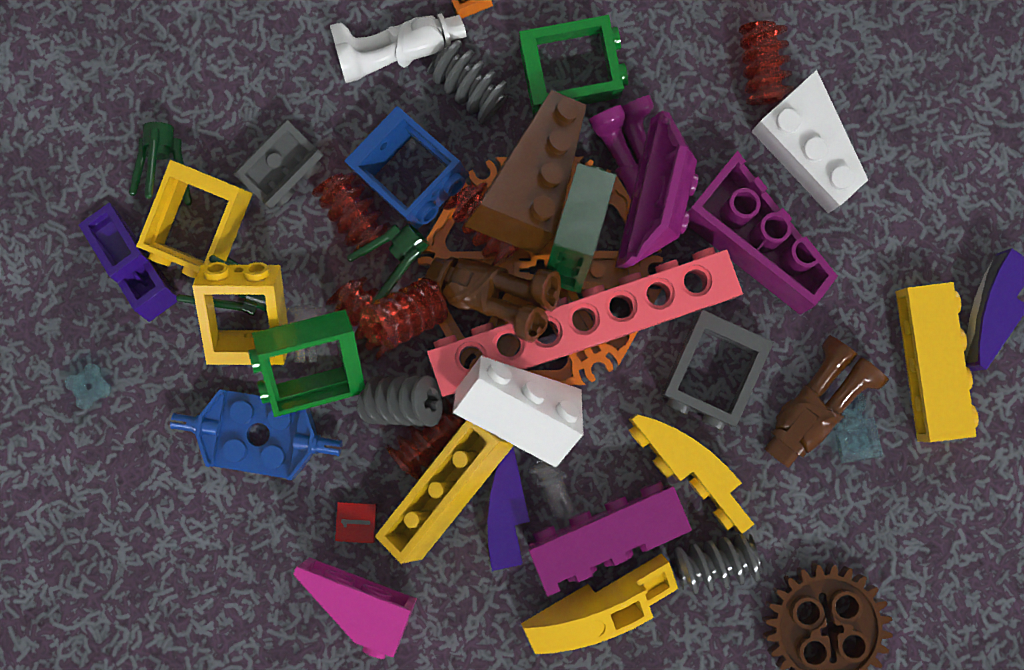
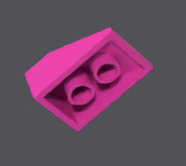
M310 557L296 567L293 575L352 641L363 646L362 651L365 654L378 659H385L386 655L394 657L417 598Z

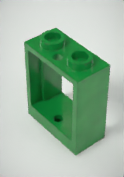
M609 15L519 31V47L533 114H535L549 94L546 92L537 45L600 34L609 82L556 92L585 105L621 98L624 86H628V74L625 63L619 64L616 50L621 49L620 34L617 26L611 27Z
M346 309L252 333L255 349L248 350L254 374L258 372L263 374L264 379L257 381L262 404L271 403L274 417L356 396L365 389L355 335ZM337 341L342 367L276 384L270 357Z

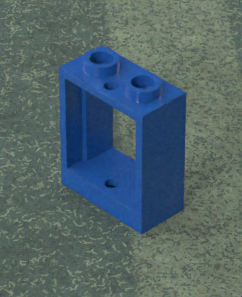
M398 106L344 160L359 178L417 230L423 224H427L434 219L439 207L450 196L456 195L463 188L465 180L470 176L460 160ZM413 137L441 162L446 169L407 207L374 176Z

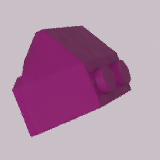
M660 111L650 120L615 265L616 268L624 269L633 266L679 238L680 234H683L688 226L690 214L686 211L688 198L693 196L698 184L699 177L698 174H695L697 160L672 116L666 111Z

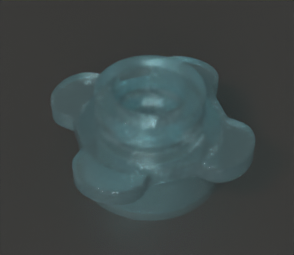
M96 364L86 365L83 372L78 375H70L65 381L66 388L74 393L77 398L76 405L81 409L91 408L93 402L109 397L112 392L111 385L100 374L101 368ZM87 383L92 385L90 390H87L85 387Z

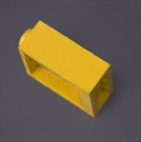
M170 160L136 247L148 251L149 260L169 267L171 262L184 266L181 273L196 278L201 265L211 263L209 261L210 256L214 255L224 261L227 260L253 193ZM188 184L228 200L205 261L165 245Z
M213 262L208 265H201L192 287L206 365H251L248 350L255 349L252 333L261 330H218L212 294L265 295L269 328L288 324L281 265H267L262 262H254L248 265H227L223 262ZM287 353L270 357L271 365H284Z

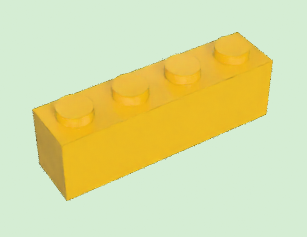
M954 282L907 287L895 291L917 442H937L977 437L975 428L978 426L979 418L977 410L971 402L970 389L973 385V378L965 362L964 351L967 348V338L964 330L960 329L958 313L961 311V299L959 293L954 289Z
M466 420L375 537L401 564L422 560L514 445Z

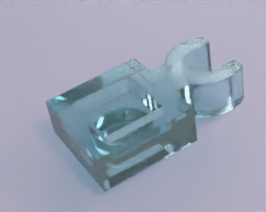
M862 393L855 398V409L846 408L842 413L845 416L843 423H838L834 427L841 464L877 459L883 456L875 418L863 419L862 412L866 408V399Z

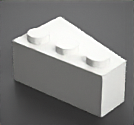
M817 70L768 113L751 131L827 213L841 206L868 181Z

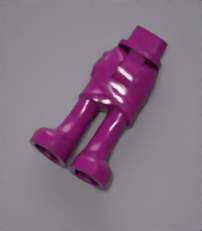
M650 95L638 98L624 106L612 107L589 119L594 133L603 140L619 166L615 170V174L624 184L630 199H632L646 141L643 122L654 109V103ZM626 140L637 158L636 162L628 148Z

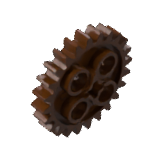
M828 562L824 573L819 564L812 563L810 575L803 568L798 567V580L795 581L785 575L783 578L788 588L785 591L777 587L772 589L779 597L778 602L766 601L765 603L774 613L773 616L762 617L763 622L772 626V630L763 633V637L767 641L775 642L767 651L772 657L781 656L776 662V666L780 670L790 668L789 670H868L867 667L870 664L878 668L883 666L876 658L877 653L889 654L890 652L888 648L881 644L882 639L893 637V634L883 629L882 626L891 622L892 617L879 612L887 606V601L881 598L873 599L879 589L874 585L864 587L867 581L866 576L857 574L852 578L853 569L846 566L838 574L837 565ZM820 593H824L825 595L823 598L824 610L819 602ZM844 595H848L850 600L849 608L844 613L837 614V600ZM809 601L812 605L810 616L806 619L798 620L797 609L799 605ZM826 618L834 623V627L828 628L829 637L821 632V628L827 626ZM850 635H855V648L852 651L844 652L842 649L844 640ZM817 641L819 645L817 654L812 658H805V646L809 642ZM830 646L835 653V660L833 662L829 660L831 657Z

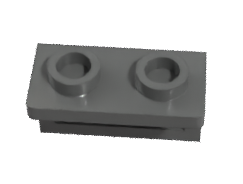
M285 119L233 172V175L269 209L273 208L275 204L281 207L293 196L295 191L292 187L302 177L307 180L317 172L321 166L319 160L324 154Z

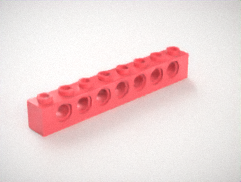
M710 247L692 254L693 261L679 265L676 259L655 267L656 274L642 278L641 273L637 272L618 279L620 284L618 287L605 291L604 285H598L581 292L583 298L568 303L567 297L560 298L553 311H545L548 316V323L553 325L557 331L556 340L549 344L541 343L538 340L533 342L522 340L515 335L512 324L509 323L494 328L493 322L471 329V337L457 341L456 335H452L433 342L435 349L427 351L442 397L455 394L456 388L471 370L466 369L461 364V355L468 348H477L484 357L526 370L742 295L743 292L728 250L716 253L714 247ZM693 273L700 277L702 289L699 293H693L685 287L684 277L686 274ZM659 286L665 291L666 301L663 305H654L648 300V287ZM622 298L629 304L630 312L626 318H617L611 313L609 305L612 299ZM584 310L591 314L593 326L590 330L580 331L574 327L572 316L575 312ZM506 335L514 336L520 342L519 352L511 357L502 355L497 349L498 341Z

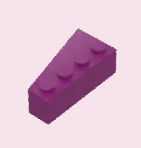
M737 150L688 211L690 214L688 227L720 252L727 249L732 262L801 315L817 305L838 275L806 236H801L790 222L792 220L791 216L784 208L780 209L766 192L768 189L759 177L755 178L744 164L746 160Z
M657 481L639 489L642 495L627 501L625 495L604 503L606 510L592 516L590 510L568 518L570 525L559 530H555L554 525H550L532 533L534 540L528 542V549L547 597L560 591L558 583L567 579L568 582L576 581L579 583L592 577L593 573L597 571L596 565L603 563L605 567L616 566L634 556L632 550L640 547L641 552L648 551L692 531L674 486L670 484L663 486L661 481Z

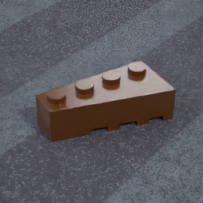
M551 90L531 118L464 226L538 255L557 232L587 105Z

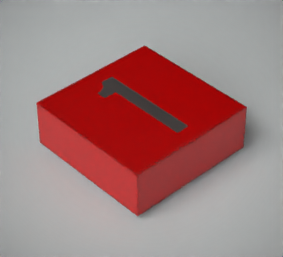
M339 501L337 503L335 541L375 543L377 503Z

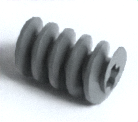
M457 40L445 47L428 67L427 75L433 74V81L437 85L445 83L444 91L448 95L456 93L455 101L458 104L467 103L466 111L472 115L479 112L477 121L483 125L507 101L508 95L505 96L503 94L507 82L503 80L494 86L492 81L496 73L491 70L485 75L480 74L485 63L480 60L474 65H470L469 62L473 52L468 50L460 56L458 52L462 42Z
M377 375L371 377L365 389L360 392L356 410L359 417L368 424L426 425L432 427L437 425L442 417L443 403L438 383L431 376L407 377L401 375L395 377L389 375L384 377Z
M736 534L733 545L727 537H721L718 549L713 541L707 540L704 543L703 553L697 544H690L688 556L682 547L678 546L674 549L681 587L684 590V585H689L694 595L699 594V584L703 581L710 592L714 591L715 579L717 578L720 579L725 589L729 588L730 576L732 575L736 577L740 585H745L746 572H750L756 582L760 581V559L751 534H749L748 541L743 534Z

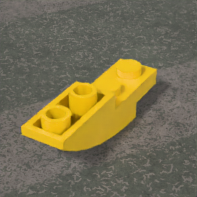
M634 414L628 419L633 425L628 431L642 448L649 445L657 457L653 460V463L663 476L668 479L672 475L676 480L682 481L691 474L693 478L689 481V484L702 500L707 497L712 500L717 507L713 514L727 531L733 527L735 531L743 534L754 525L730 494L742 484L741 481L710 450L680 430L658 420Z
M661 553L596 593L587 584L522 622L521 626L535 654H547L583 648L619 636L654 618L650 606L678 589L670 562Z

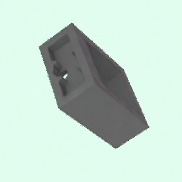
M705 310L697 312L660 396L668 399L666 406L687 415L691 409L704 415L701 422L715 429L723 431L725 425L737 427L774 342ZM703 332L753 355L728 412L678 390Z

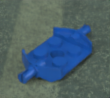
M222 389L218 390L200 415L196 417L173 413L171 420L183 421L186 424L170 422L171 429L190 431L195 434L205 467L214 466L286 478V480L295 479L313 454L324 453L339 457L342 449L330 448L327 445L342 447L343 443L342 440L323 438L317 434L314 419L309 408L274 417L271 403L262 404L259 395ZM257 423L267 426L270 433L268 441L261 446L255 445L249 437L250 429Z

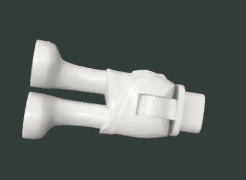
M442 13L437 14V19L433 16L416 17L401 25L389 27L378 34L355 38L343 23L330 25L346 83L359 80L396 61L405 68L413 60L441 52L445 47L451 45V41L466 37L465 27L460 15L444 18Z

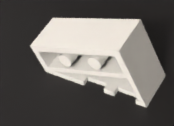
M480 356L456 388L453 413L554 467L558 466L583 436L582 391L579 388L484 356Z

